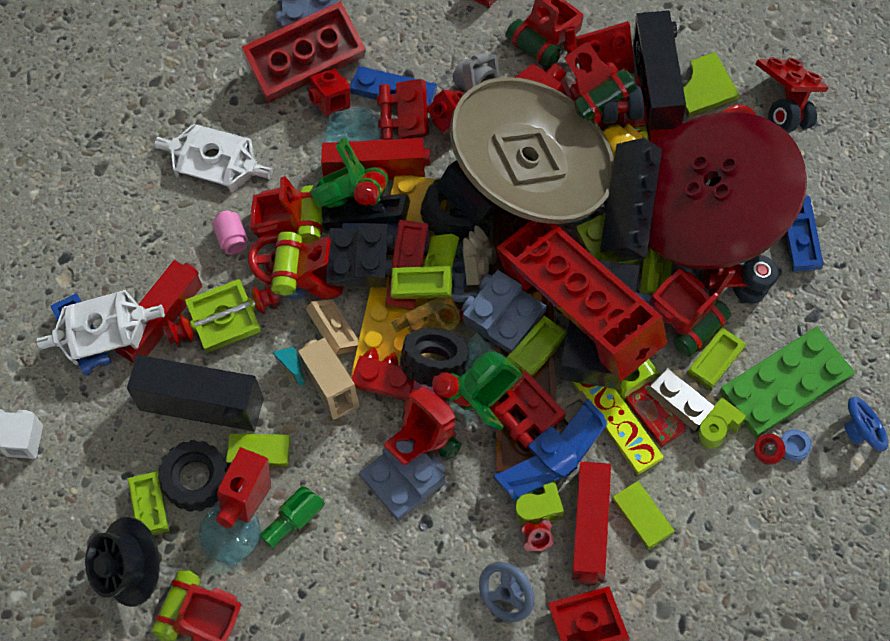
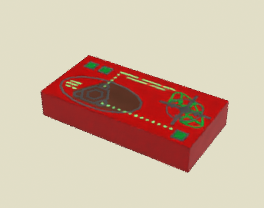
M648 382L626 396L625 402L662 448L685 433L687 428L678 417L647 393L652 385L651 382Z

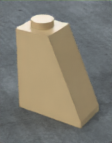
M325 337L320 340H312L306 343L302 349L298 350L301 363L333 420L360 407L355 384Z

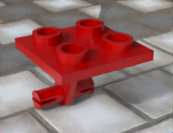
M628 21L577 37L574 25L564 27L566 41H564L563 45L567 54L585 42H589L602 62H613L618 71L624 69L630 74L635 73L631 28ZM587 53L578 54L575 58V64L579 63V69L585 70L588 73L592 70L590 66L592 63L591 56Z

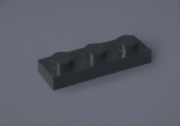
M407 193L381 196V200L372 206L371 204L362 205L355 199H351L341 206L332 208L327 206L322 224L326 231L330 230V228H342L343 223L397 224L399 220L406 221L411 201Z

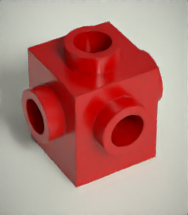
M335 68L310 76L309 99L313 105L316 104L325 117L350 109L349 83L345 77H341Z
M442 90L435 95L433 102L427 108L433 118L432 122L443 134H450L452 114L464 95L460 91Z

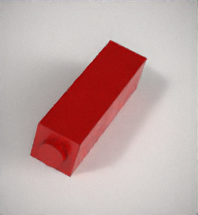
M423 138L349 141L352 150L365 170L375 166L382 167L388 172L389 180L394 179L395 176L425 177V166H430V150L424 149ZM338 142L322 143L321 166L323 177L346 167L336 149Z
M176 260L172 261L138 304L145 309L161 304L164 308L163 313L165 317L149 320L146 323L138 349L128 345L114 349L117 354L134 364L137 355L148 356L165 335L164 328L169 326L167 320L174 323L187 307L185 300L195 296L201 289L202 284L197 269L188 263L183 265Z
M580 461L572 579L579 580V583L583 585H596L598 582H604L611 481V464Z

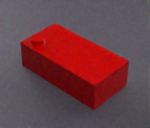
M342 1L242 46V56L267 104L310 84V76L334 68L338 71L363 59L366 51Z

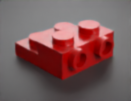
M610 586L548 603L549 612L558 635V641H630Z

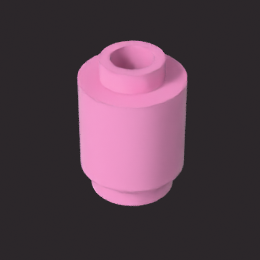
M231 211L218 213L212 221V227L220 248L228 255H235L244 251L247 247L246 242L248 238L238 213Z

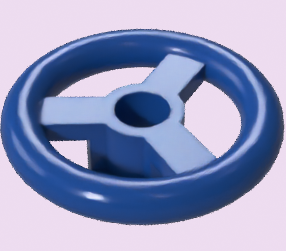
M851 397L848 400V411L851 420L844 423L847 435L855 444L866 441L875 450L885 451L889 446V441L881 421L864 400L859 397Z

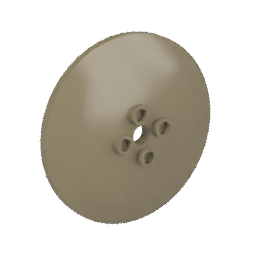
M513 77L495 78L473 86L458 102L450 122V139L453 152L461 169L472 184L488 199L506 211L536 222L564 224L579 221L593 214L609 196L614 158L601 128L593 118L587 121L576 113L575 101L547 85L528 79ZM524 155L527 156V157H529V158H532L533 161H530V160L526 159V158L524 157Z

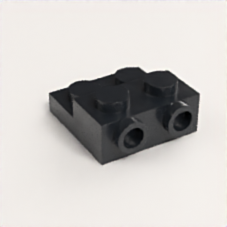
M358 223V229L330 228L329 238L331 242L327 264V286L386 287L387 277H392L393 260L388 259V250H394V232H389L388 224Z

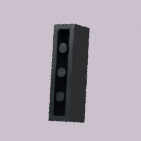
M645 138L616 144L600 253L617 262L644 259L647 256L662 149Z

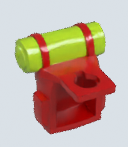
M284 176L280 179V188L262 191L260 194L253 195L250 221L252 232L258 238L269 234L278 235L281 232H293L302 237L303 243H312L321 239L323 207L317 205L310 193L314 185L301 187L299 191Z
M281 232L278 234L277 243L275 244L273 273L271 274L272 292L287 296L294 294L298 287L309 291L313 296L323 300L334 299L340 296L343 286H327L326 282L331 239L324 237L312 243H303L302 237L296 233Z
M177 571L174 580L170 583L169 592L160 612L155 616L151 633L161 641H175L178 634L192 637L191 641H227L236 623L242 603L236 601L237 597L222 589L214 588L211 591L201 587V579L191 571Z

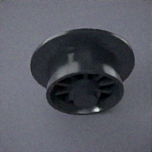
M122 517L115 520L109 526L106 533L95 535L89 542L85 555L86 575L91 587L98 595L106 598L113 596L116 601L125 606H139L152 596L157 586L162 555L158 551L151 531L142 521L134 517Z

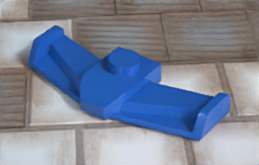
M586 399L583 406L561 435L552 426L528 445L529 450L535 455L534 457L501 473L494 474V480L515 501L524 494L542 488L545 484L552 483L560 478H566L577 469L578 463L606 427L607 422L604 415L589 399Z

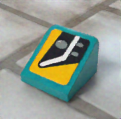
M290 347L273 351L278 365L299 386L303 385V372L296 348Z

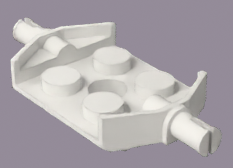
M193 124L177 138H173L172 141L160 137L156 138L157 141L155 140L154 146L156 149L171 153L173 170L178 178L179 173L228 186L230 192L233 193L248 181L251 176L256 175L270 179L273 173V168L257 164L252 141L245 137ZM210 149L219 150L218 154L214 157L205 156V153Z
M126 290L64 306L56 328L52 330V335L37 338V346L39 350L53 346L60 347L68 359L75 365H78L76 359L131 345L134 349H138L146 323L149 320L165 317L163 313L164 308L160 304L159 306L145 309L143 306H139ZM101 317L103 319L102 324L97 329L91 330L90 326L93 320Z

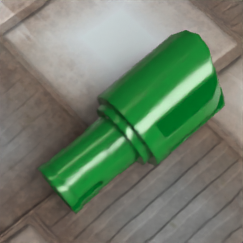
M301 486L278 508L279 516L259 536L269 547L275 548L291 530L300 531L322 510L325 505L324 500L306 486Z

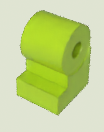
M648 359L622 380L621 389L615 390L625 402L626 396L648 382L653 383L660 374L650 359Z
M721 398L700 425L698 432L700 443L707 448H718L723 444L729 428L735 433L739 431L744 425L746 415Z
M555 482L543 485V492L540 495L528 493L522 495L517 500L516 518L521 525L526 522L538 523L542 519H548L550 522L563 519L564 510Z

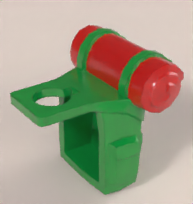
M346 137L342 138L337 143L336 149L346 167L319 179L312 187L310 193L319 207L328 206L332 208L341 206L352 197H355L359 204H371L372 206L381 200V194L387 190L388 172L379 166L365 170Z
M490 351L476 359L469 371L461 377L454 373H441L435 376L432 388L434 393L445 401H452L464 410L476 411L486 424L501 430L503 425L490 410V406L508 392L523 374L502 354Z

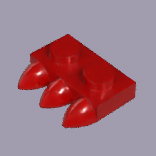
M375 347L366 351L363 356H359L351 378L355 388L405 402L408 395L413 391L415 380H411L407 377L406 373H403L395 352L379 361V354Z

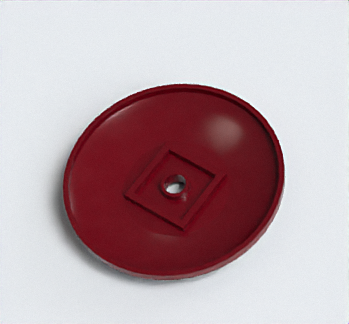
M719 112L703 115L679 125L655 143L656 146L662 149L648 247L671 263L693 269H720L746 262L776 244L791 228L802 209L807 190V172L802 154L793 138L779 125L766 118L743 112ZM713 177L721 178L720 182L715 186L710 187L706 185L708 180Z

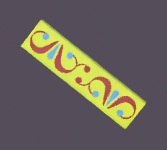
M571 382L578 393L583 391L585 396L604 415L607 422L604 428L637 476L663 460L664 456L615 388Z

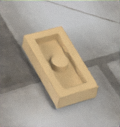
M334 300L310 302L306 311L334 353L338 355L356 352L359 340Z

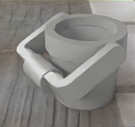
M486 53L472 56L470 60H462L453 73V82L465 92L481 82L500 78L496 55H487Z

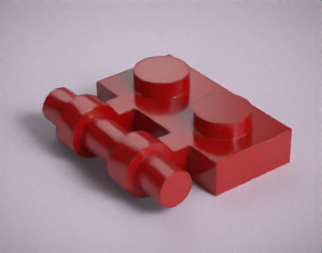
M415 79L397 82L396 94H390L389 84L379 85L377 105L380 106L381 120H378V129L381 130L382 140L393 139L392 130L399 129V137L402 139L428 136L426 81ZM397 105L398 118L392 119L391 106Z
M524 370L522 372L523 376L504 394L507 399L503 403L495 402L490 406V410L510 430V436L515 442L520 441L528 449V445L534 441V438L528 433L530 430L535 428L542 434L551 426L554 427L566 417V412ZM515 408L526 418L521 423L510 414Z

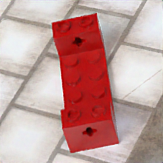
M531 220L497 247L505 274L520 283L523 291H526L531 286L535 287L596 344L600 362L620 381L668 344L662 316L558 225Z

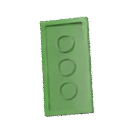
M817 326L723 385L720 393L727 402L746 415L744 424L757 439L852 378L855 371Z

